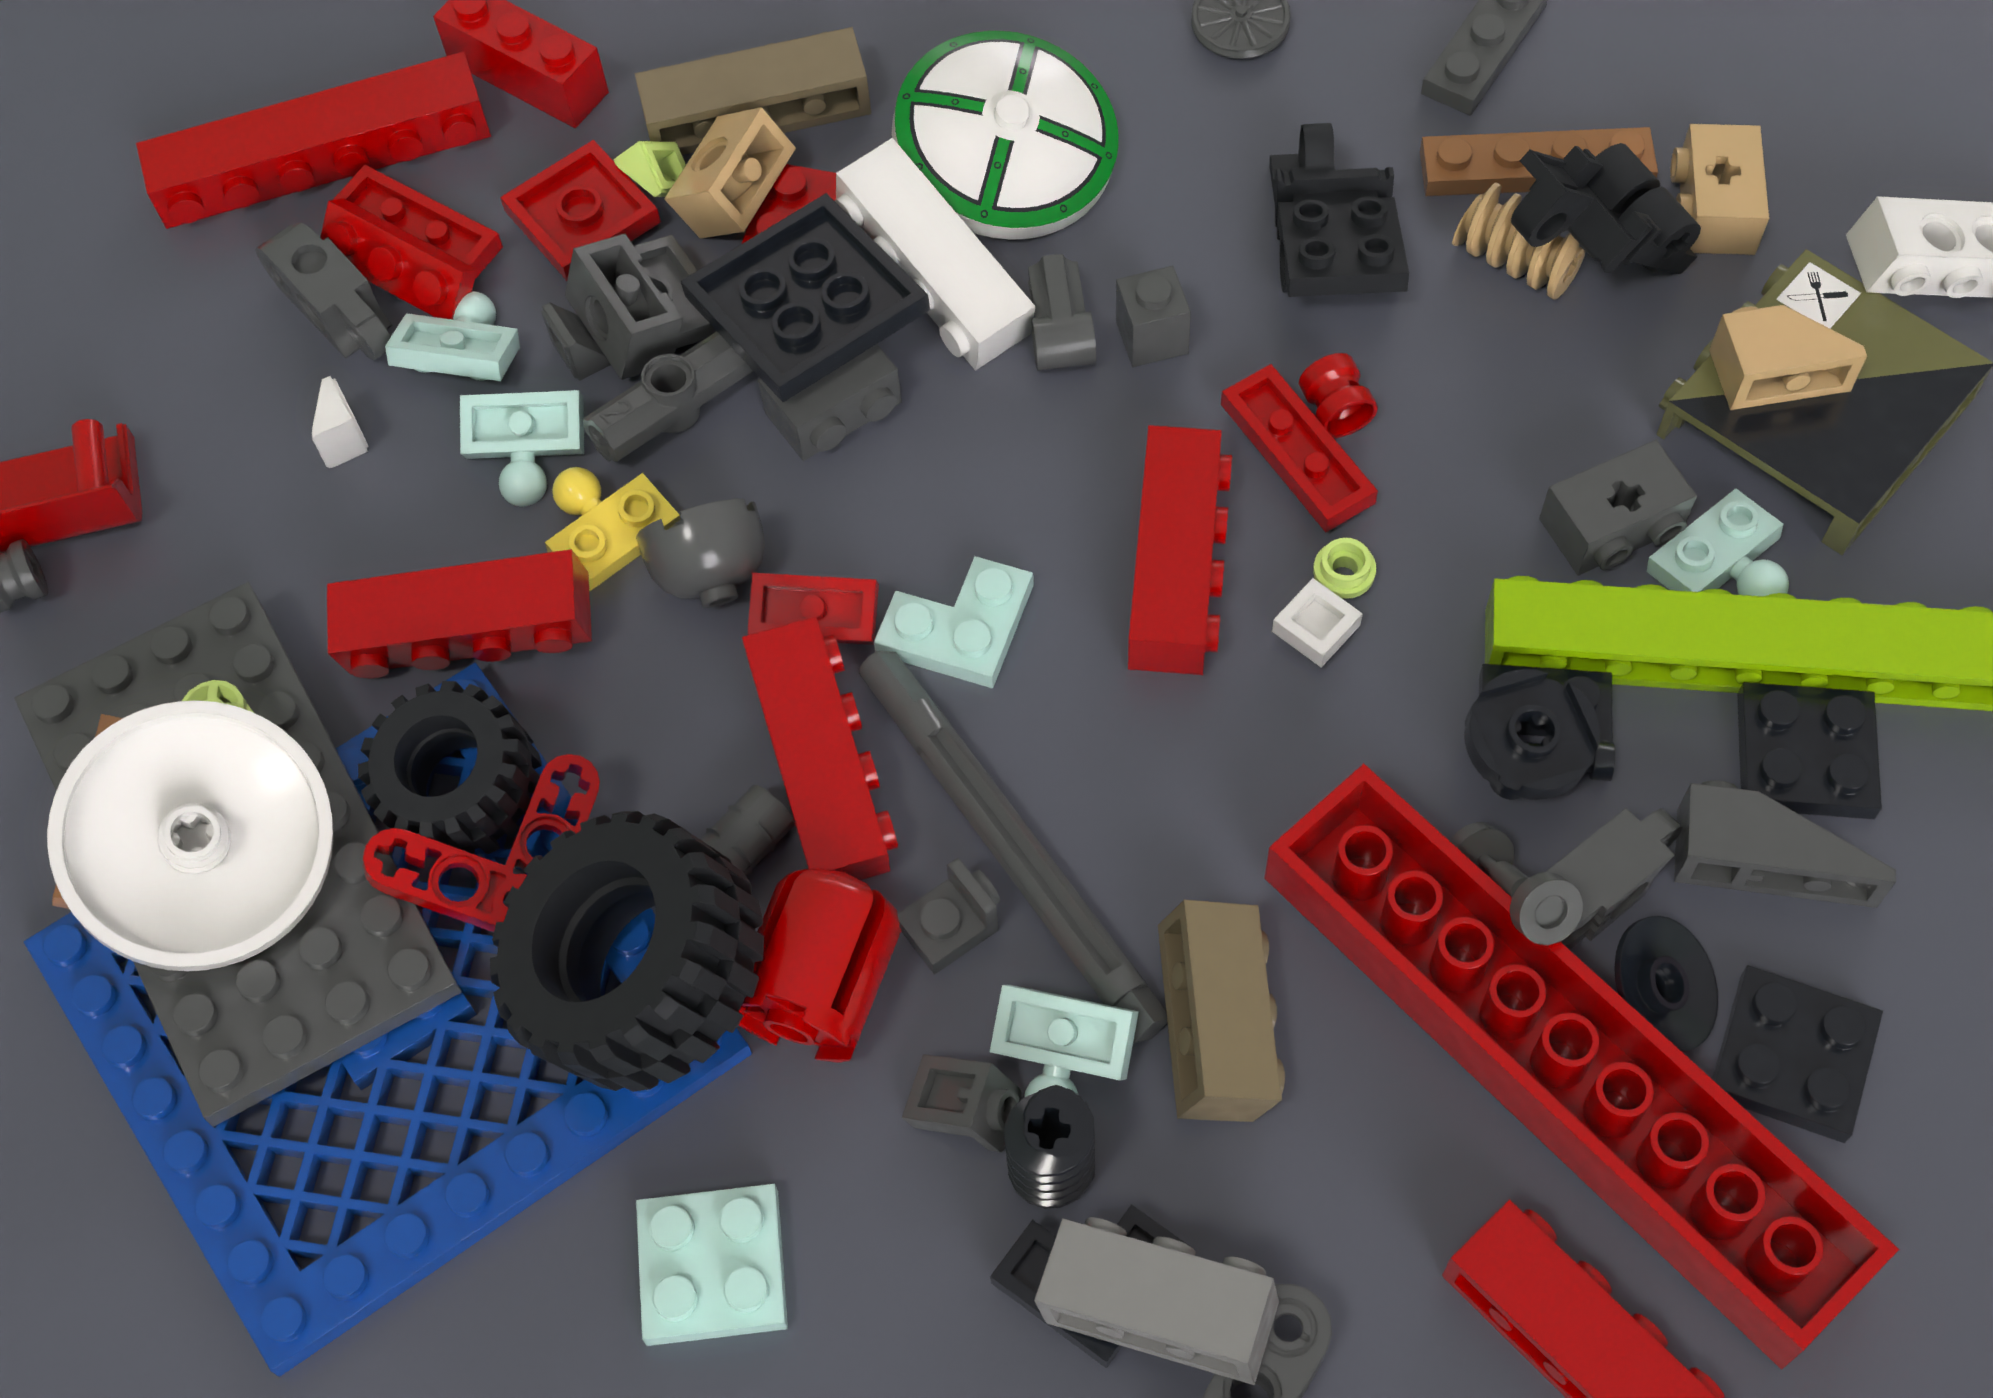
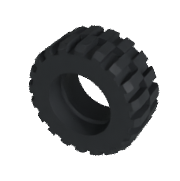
M621 811L612 814L611 819L606 815H602L580 823L581 831L578 833L571 830L563 832L550 842L552 850L544 857L536 855L526 866L524 871L528 874L519 889L512 886L504 902V905L508 907L504 922H496L492 941L498 947V953L496 957L490 958V976L492 984L500 987L493 992L499 1015L507 1020L509 1033L520 1045L530 1049L533 1055L598 1087L613 1091L626 1088L635 1092L652 1089L658 1085V1079L670 1083L691 1072L689 1063L694 1060L701 1063L705 1062L720 1048L716 1041L726 1030L730 1033L735 1031L744 1017L738 1011L746 996L753 998L759 981V976L753 973L755 962L763 961L764 936L755 931V928L763 925V917L759 900L751 896L752 884L743 871L734 866L729 858L668 818L655 813L644 815L639 811ZM655 906L654 930L642 960L622 984L601 996L602 969L614 940L632 919L643 911Z

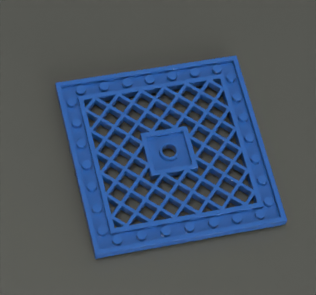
M476 662L445 680L457 681L464 690L469 684L482 688L489 697L493 695L512 714ZM441 684L434 687L435 691H440ZM371 726L336 749L375 823L377 818L374 814L375 810L366 803L361 792L367 785L358 778V764L369 760L360 751L364 738H374L378 732L377 729ZM532 743L531 745L539 752L534 743ZM463 748L445 756L430 774L426 789L427 797H432L428 796L435 773L459 776V787L469 777L475 766L477 748ZM459 752L463 758H455L451 756ZM539 752L542 766L535 769V771L541 776L547 762ZM552 779L551 782L559 786V794L552 814L564 819L571 795L561 781ZM539 807L537 813L551 814L543 807ZM521 815L516 822L519 827L522 824L524 815ZM565 819L573 826H576L578 822L577 819ZM551 830L536 831L530 835L526 843L529 854L532 858L536 855L544 857L553 849L550 842L559 835ZM507 834L497 839L500 849L487 855L481 848H477L474 854L506 865L511 850L504 849ZM394 846L392 858L398 869H407L408 862L405 861L406 849ZM453 868L444 872L439 879L438 885L442 894L451 901L460 902L468 900L478 890V882L475 889L448 885ZM419 881L415 887L426 891L428 882ZM423 907L422 916L437 945L458 949L452 974L462 993L325 1066L330 1068L322 1096L294 1093L297 1082L258 1102L257 1104L270 1106L262 1135L259 1136L235 1132L240 1113L214 1127L204 1119L182 1068L169 1046L170 1042L158 1015L156 1014L154 1020L138 994L148 995L132 960L128 959L124 970L121 963L126 961L127 958L101 944L81 925L72 912L23 941L270 1371L278 1377L294 1368L752 1055L748 1043L736 1028L733 1033L726 1030L716 1041L720 1048L705 1062L701 1063L694 1060L689 1063L691 1072L670 1083L658 1079V1085L652 1089L632 1092L622 1088L613 1091L598 1087L571 1073H568L566 1085L537 1081L541 1058L533 1055L530 1049L520 1045L509 1033L508 1029H502L504 1019L499 1015L493 994L500 987L492 984L489 980L468 978L476 951L492 954L498 953V947L492 941L493 936L480 934L482 928L469 923H465L463 932L436 928L440 913ZM651 908L632 919L618 934L610 947L601 974V996L605 995L610 971H612L618 982L622 984L636 969L646 953L655 924V913ZM465 995L492 998L485 1026L465 1023L477 1015ZM452 1039L480 1043L473 1071L444 1067ZM432 1045L427 1064L406 1062ZM497 1045L526 1049L519 1078L490 1074ZM347 1073H349L361 1091L373 1084L368 1103L340 1099ZM394 1077L422 1081L414 1110L386 1106ZM439 1084L468 1088L461 1117L432 1113ZM485 1090L515 1094L507 1124L478 1120ZM531 1097L554 1100L526 1119ZM289 1109L316 1112L308 1143L281 1139ZM335 1115L363 1119L354 1150L327 1146ZM381 1122L409 1126L401 1157L373 1153ZM427 1129L456 1133L448 1164L419 1160ZM473 1136L496 1139L468 1158ZM231 1148L256 1151L249 1178ZM276 1155L303 1159L294 1190L267 1186ZM322 1162L349 1165L341 1197L313 1193ZM368 1169L396 1173L388 1204L359 1200ZM414 1176L436 1179L409 1197ZM263 1202L289 1205L281 1233ZM308 1208L336 1213L327 1245L299 1241ZM355 1216L377 1219L349 1238ZM295 1256L316 1259V1261L302 1269Z

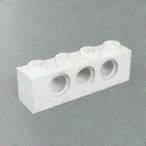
M1877 196L1846 234L1866 293H1891L1900 296L1916 294L1941 295L1952 298L1965 296L1993 298V202Z

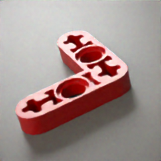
M565 754L557 756L547 763L541 773L506 865L408 830L390 828L382 830L371 837L365 846L363 855L365 878L372 887L384 894L494 932L496 922H504L508 907L503 902L507 898L512 886L519 889L527 877L526 874H514L513 872L516 867H520L524 871L533 859L526 846L528 838L536 831L544 829L551 830L558 835L569 830L575 833L581 831L580 823L588 821L598 795L600 785L598 772L589 760L579 755ZM568 772L575 773L580 776L578 787L587 791V793L573 794L563 819L558 815L552 814L558 798L559 786L552 783L551 780L563 781ZM539 807H543L551 814L537 813ZM565 819H577L578 822L576 826H573ZM394 846L406 849L405 861L423 869L427 855L437 858L429 872L427 890L415 887L419 882L420 873L409 869L399 868L394 877L384 875L383 862L375 858L377 854L389 855L393 851ZM455 867L466 868L477 878L478 890L468 900L460 902L451 901L442 894L438 885L439 879L444 872Z

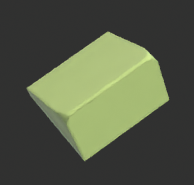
M638 141L614 159L615 165L654 197H666L686 166L676 142Z

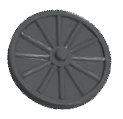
M1195 0L1192 7V29L1199 42L1218 55L1236 59L1258 57L1272 51L1285 39L1290 26V6L1287 0Z

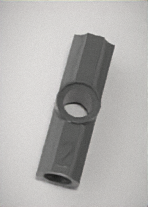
M715 332L681 355L663 354L652 358L644 365L640 382L583 418L585 432L590 437L596 450L608 462L611 460L618 462L661 432L676 433L691 428L698 420L700 406L752 373L753 370L718 332Z

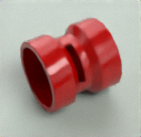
M1346 353L1327 355L1315 361L1304 370L1298 382L1307 402L1317 406L1316 418L1333 438L1351 435L1371 422L1378 410L1377 403L1370 390L1359 385L1361 377L1359 369L1352 356Z

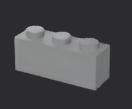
M1062 1218L1034 1300L1047 1324L1255 1385L1279 1304L1274 1279L1265 1276L1266 1270L1254 1262L1238 1257H1225L1223 1263L1195 1256L1196 1251L1189 1245L1167 1237H1156L1153 1244L1126 1236L1127 1232L1122 1227L1100 1218H1087L1085 1224Z

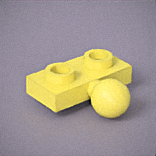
M572 467L562 471L555 479L552 489L553 498L562 511L571 515L582 516L548 539L545 545L547 552L573 550L589 573L590 592L641 555L636 539L641 529L652 522L662 519L664 529L667 530L681 519L678 512L643 473L601 501V485L598 478L585 468Z

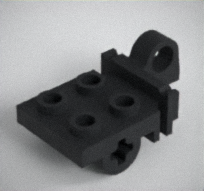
M1301 124L1298 154L1270 155L1269 163L1275 202V227H1277V240H1280L1279 259L1282 291L1288 292V297L1406 292L1408 290L1409 269L1395 197H1392L1394 185L1393 167H1387L1385 170H1379L1378 168L1335 170L1332 124Z
M1626 144L1612 145L1596 157L1588 149L1582 151L1578 146H1574L1563 159L1529 150L1520 160L1536 181L1530 187L1529 193L1514 210L1511 223L1532 247L1545 245L1562 232L1569 231L1594 261L1602 262L1601 268L1607 273H1611L1620 263L1629 265L1633 262L1643 265L1652 272L1662 269L1682 274L1697 258L1690 248L1699 237L1701 232L1700 225L1666 188L1660 187V181Z

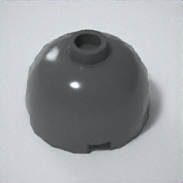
M739 498L715 501L679 511L682 520L674 523L667 530L664 529L662 519H659L638 532L636 539L650 577L663 591L680 599L700 598L703 608L720 606L737 599L739 596L736 587L752 579V573H756L762 563L765 549L763 526L756 503L751 501L746 506L745 499Z

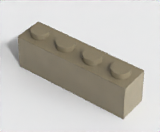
M853 27L634 73L650 141L676 142L682 155L694 153L717 116L762 107L783 133L871 114L867 75Z

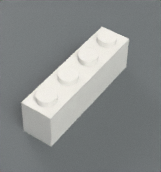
M893 138L836 173V199L834 201L928 294L931 310L927 313L938 325L944 344L954 356L961 357L963 355L976 371L1031 334V318H1034L1035 305Z

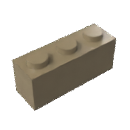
M1183 900L1158 924L1177 1119L1254 1122L1282 1101L1281 1094L1285 1084L1284 1066L1281 1060L1277 1058L1273 1030L1277 1018V1006L1273 995L1269 993L1266 963L1269 955V941L1267 934L1261 930L1258 905Z

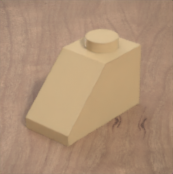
M1785 305L1765 308L1749 306L1737 309L1732 313L1722 314L1709 349L1730 410L1851 392L1867 358L1863 345Z

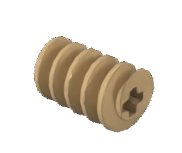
M1495 182L1484 194L1478 195L1464 213L1454 233L1452 244L1458 246L1466 242L1467 252L1474 257L1481 256L1486 252V261L1494 268L1500 267L1507 262V274L1515 279L1527 273V285L1535 290L1542 288L1548 283L1547 296L1553 300L1558 299L1574 280L1585 257V250L1579 246V242L1571 233H1568L1564 238L1557 236L1545 245L1532 247L1511 223L1512 214L1520 204L1522 196L1515 193L1504 205H1501L1498 201L1502 186Z

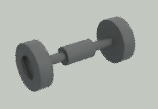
M1476 822L1461 828L1451 838L1450 842L1512 897L1510 904L1511 921L1515 928L1530 941L1540 945H1551L1564 940L1575 930L1583 912V900L1579 890L1556 873L1543 872L1528 877L1514 867V847L1509 837L1489 823Z

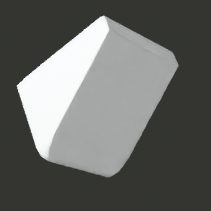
M331 376L322 379L312 427V440L328 468L336 467L368 452L367 447H369L336 379H332Z

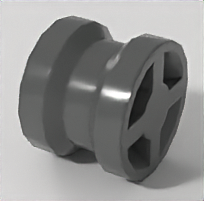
M24 539L10 543L7 551L0 553V613L11 609L14 602L21 598L29 597L37 600L48 595V587L41 566L30 545Z

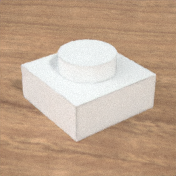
M1312 578L1275 617L1272 632L1322 668L1360 627L1363 613Z

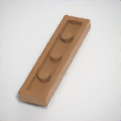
M1650 127L1422 137L1420 158L1425 196L1484 194L1495 182L1502 186L1501 193L1529 192L1536 179L1520 162L1522 157L1529 150L1563 159L1574 146L1580 147L1582 151L1588 149L1596 157L1612 145L1626 144L1657 178L1658 168Z

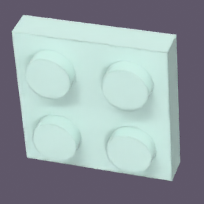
M775 1184L636 1200L642 1340L646 1346L788 1329L779 1196Z

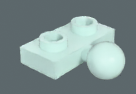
M472 291L459 302L453 320L406 313L385 345L388 366L409 368L424 373L438 372L466 376L475 380L501 381L520 349L518 329L495 326L496 309L493 302L483 293Z
M579 390L460 395V454L466 459L511 457V462L504 467L499 477L500 492L504 499L512 505L519 507L533 505L542 499L547 489L546 475L543 469L535 463V456L584 454L583 395Z
M1734 489L1686 527L1684 531L1677 534L1653 553L1648 559L1646 572L1669 590L1701 592L1707 589H1718L1729 579L1734 578L1737 581L1738 595L1766 596L1774 593L1787 594L1789 589L1788 576L1779 564L1764 559L1753 561L1780 539L1784 524L1738 489Z
M1002 985L990 1052L1044 1064L1043 1073L1036 1076L1029 1083L1024 1097L1053 1085L1068 1088L1078 1094L1076 1086L1069 1079L1071 1070L1115 1080L1127 1079L1139 1011L1014 985Z

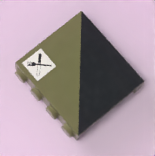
M1805 249L1789 268L1780 264L1774 270L1762 289L1761 294L1764 296L1756 305L1747 301L1741 308L1749 306L1765 308L1785 305L1863 345L1867 358L1851 392L1730 410L1709 351L1712 339L1697 358L1693 367L1696 371L1687 381L1678 377L1665 392L1662 401L1659 403V407L1665 412L1656 435L1665 439L1675 427L1680 428L1686 420L1833 515L1834 518L1821 542L1843 556L1976 398L1993 367V362L1882 294L1866 293L1862 282Z

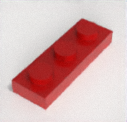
M364 165L333 199L344 198L476 268L475 279L503 248L497 232L367 165Z
M344 198L328 201L320 236L322 240L329 238L372 284L433 317L453 320L459 302L465 295L472 292L477 273L476 268Z
M1272 364L1222 391L1221 406L1325 533L1376 504L1378 490Z

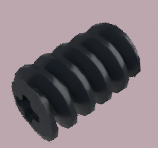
M1053 1085L1022 1098L1010 1110L1004 1125V1139L1008 1175L1015 1192L1027 1203L1044 1209L1062 1208L1078 1200L1089 1188L1091 1181L1095 1177L1094 1117L1086 1101L1073 1090Z

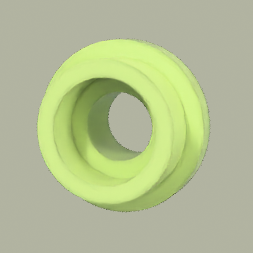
M1339 538L1331 541L1318 552L1314 561L1313 574L1315 580L1340 598H1355L1364 594L1372 586L1376 575V562L1368 548L1360 541L1352 538ZM1346 567L1352 570L1354 574L1341 575L1334 570Z

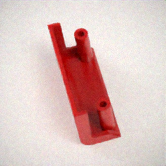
M82 419L76 421L71 427L72 446L0 462V553L7 551L10 543L20 539L26 540L30 547L142 520L135 440L126 424H116L117 435L104 438V429L101 422L94 419Z

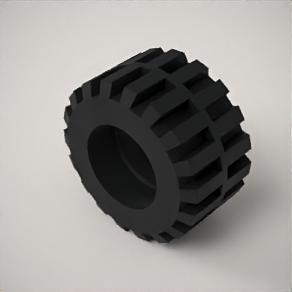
M442 681L440 691H435L429 683L416 687L415 698L408 701L401 695L391 702L395 710L387 718L380 713L372 723V726L378 730L375 737L364 738L360 751L369 760L358 764V778L367 785L361 790L366 803L375 810L374 814L389 828L408 830L474 854L475 849L481 848L488 855L500 849L497 839L507 834L513 839L518 834L520 827L516 822L521 815L525 816L531 801L529 798L530 794L534 793L540 775L535 771V769L542 766L540 754L531 745L534 741L520 723L493 695L489 697L482 688L469 684L464 690L457 681ZM477 748L475 766L469 777L458 788L444 795L427 797L426 789L430 774L445 756L459 749Z

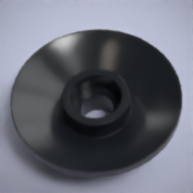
M1650 916L1634 922L1623 933L1616 950L1614 971L1617 992L1680 1051L1684 1052L1694 1049L1708 1038L1717 1017L1718 989L1710 960L1696 937L1679 922L1664 916Z

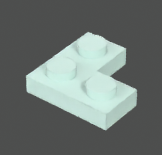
M975 556L954 607L895 591L874 641L875 652H896L904 663L993 688L1034 585L1033 572Z

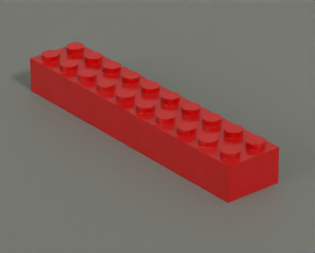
M1364 763L1269 847L1264 879L1781 1370L1810 1345L1900 1250L1563 943L1540 945L1530 941L1513 925L1510 917L1512 897Z

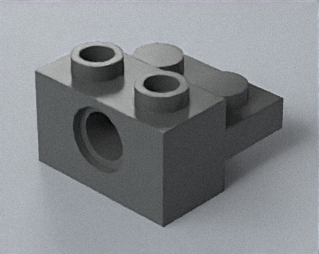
M621 234L573 248L565 297L621 380L641 374L644 365L652 358L663 354H675L676 348L704 340L717 332L684 295L681 280L695 273L697 269L673 235L633 246L626 234Z

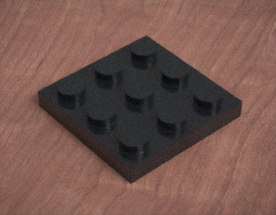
M827 193L681 280L684 295L688 301L782 402L787 401L931 310L928 294Z

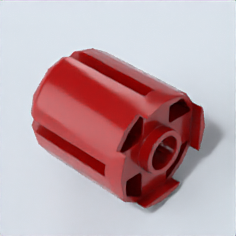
M820 868L794 871L787 874L777 883L763 916V925L758 928L757 932L764 936L763 961L755 962L753 973L759 976V981L753 998L746 996L738 1013L744 1016L738 1025L749 1033L775 1046L780 1037L798 1044L819 1046L814 1058L816 1060L835 1063L847 1062L851 1060L901 933L897 909L879 891L871 890L867 883L845 872Z

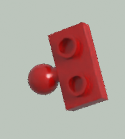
M752 573L747 634L758 633L817 616L823 637L834 634L837 643L874 645L879 583L876 579Z

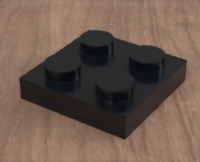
M1743 682L1737 693L1741 789L1759 791L1797 814L1875 820L1882 809L1875 692Z
M1747 965L1740 977L1712 1080L1747 1110L1846 1143L1853 1134L1883 1010Z

